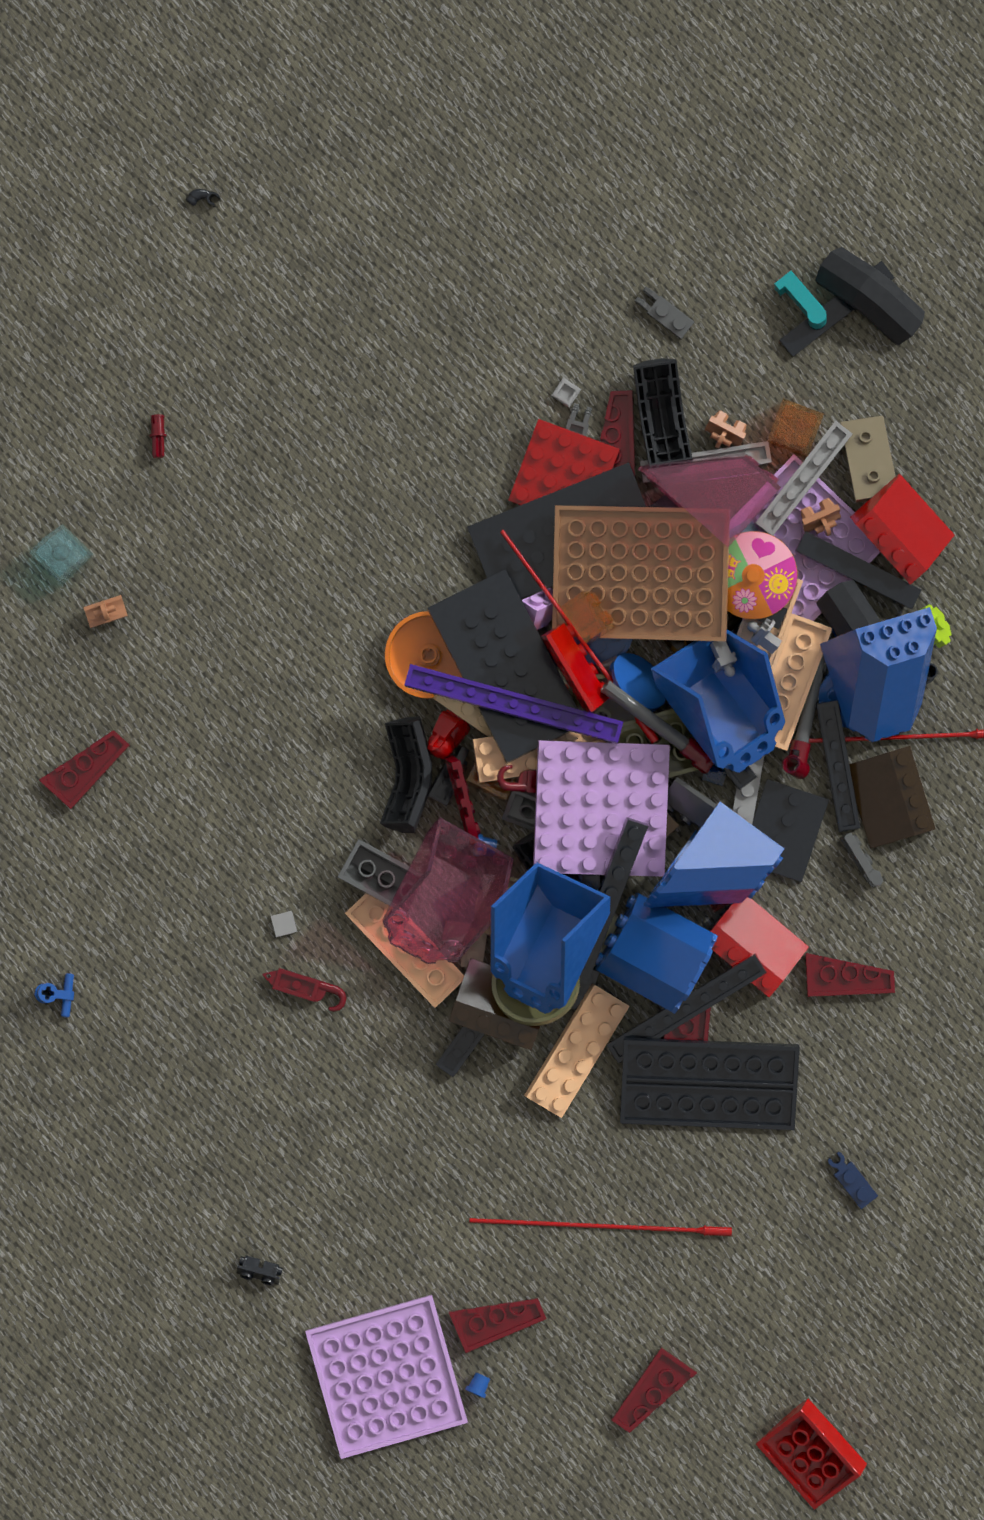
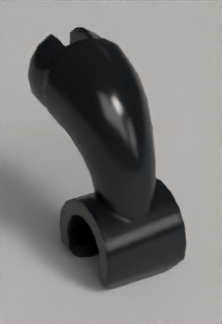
M195 189L189 193L186 201L195 206L197 201L206 198L211 206L216 207L214 203L210 202L213 196L218 197L220 200L221 198L216 192Z

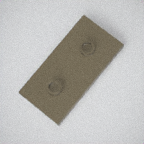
M883 416L840 422L843 427L853 433L845 443L844 448L855 503L870 500L896 477Z

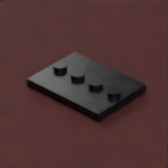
M767 779L752 825L784 848L780 855L783 859L773 869L772 873L802 882L829 799Z

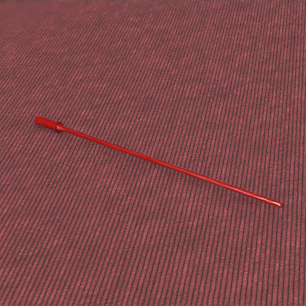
M502 530L500 533L567 625L572 627L576 637L605 677L613 683L612 677L505 531ZM634 717L635 723L639 725L652 744L657 742L659 738L655 732Z
M984 729L963 733L894 735L881 738L880 740L973 737L978 740V738H984ZM865 736L845 737V742L869 741L865 739ZM822 738L809 739V743H822Z
M470 1218L469 1223L697 1232L704 1236H732V1227H711L706 1225L699 1228L477 1218Z

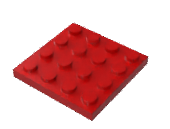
M538 419L508 501L523 505L611 470L620 449Z

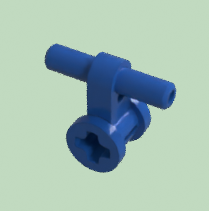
M65 974L64 990H57L51 983L38 985L34 991L36 1000L40 1003H50L55 999H62L61 1016L70 1017L71 1000H74V991H72L74 975ZM47 988L51 995L46 996L45 999V995H42L41 992Z

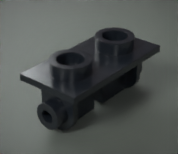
M247 1255L240 1257L237 1274H240L241 1278L246 1280L259 1279L261 1283L268 1286L279 1285L280 1277L278 1276H281L283 1270L282 1267H279L280 1264L264 1261L263 1268H260V1259Z

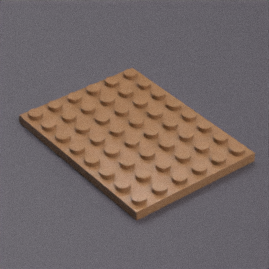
M555 505L553 598L582 638L727 641L730 509ZM553 606L552 629L561 623H565L567 626V623Z

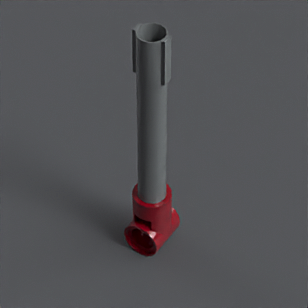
M823 655L803 706L795 740L791 742L789 756L783 761V770L796 779L805 778L810 771L809 764L807 763L811 747L809 738L823 673L826 672L827 667Z
M610 680L603 685L601 689L603 694L680 750L679 753L691 760V764L704 774L709 772L714 763L697 741L691 737H685Z

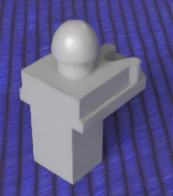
M766 618L760 626L757 625V622L750 621L747 624L748 630L754 632L751 641L773 654L782 641L770 632L775 621Z
M726 641L712 642L710 647L716 657L712 668L716 673L723 669L726 676H734L735 669L733 665L737 661L735 653H731Z

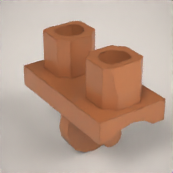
M718 411L715 416H711L705 430L712 434L711 438L718 441L715 446L718 449L721 444L728 447L731 444L740 446L746 436L745 429L747 425L737 420L734 426L725 423L729 416L722 411Z
M830 498L824 499L819 503L821 511L818 513H814L811 507L801 509L804 532L815 530L816 534L824 531L826 536H830V528L837 526L835 521L841 519L838 504L834 505Z
M121 595L83 607L90 628L128 616Z

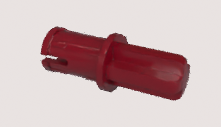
M162 414L151 415V434L149 437L152 438L153 458H163L165 455L164 438L167 435L164 430L165 416Z

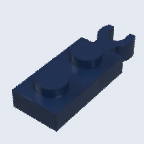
M838 1151L837 1155L840 1157L838 1163H833L830 1158L827 1161L830 1166L838 1169L834 1174L859 1208L862 1209L877 1198L878 1195L852 1161L845 1164L843 1154Z

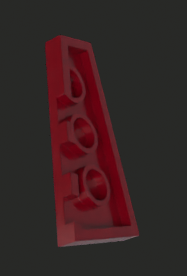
M611 391L600 442L619 448L620 450L613 468L629 463L636 478L633 391Z
M113 730L63 765L54 769L48 775L39 779V781L65 805L73 809L127 750L130 744Z
M453 755L445 757V763L467 841L470 843L478 842V834H481L478 823L474 821L473 814H475L472 802L469 800V789L467 782L464 780L461 761Z
M805 953L808 997L895 993L894 971Z
M538 1298L449 1311L465 1353L546 1319Z
M660 1347L611 1420L630 1433L674 1392H677L690 1378L694 1377L697 1371Z

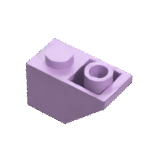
M547 588V590L553 597V588ZM541 591L523 599L522 602L536 629L547 626L552 619L553 604L545 593Z

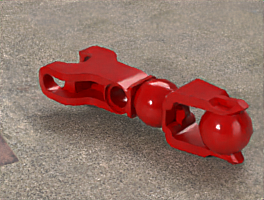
M442 711L432 731V735L428 739L427 749L434 757L440 759L448 757L469 733L470 724L452 711Z

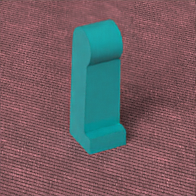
M789 271L774 283L777 293L782 296L786 292L807 316L808 323L812 328L820 329L824 327L827 322L825 309L792 271Z

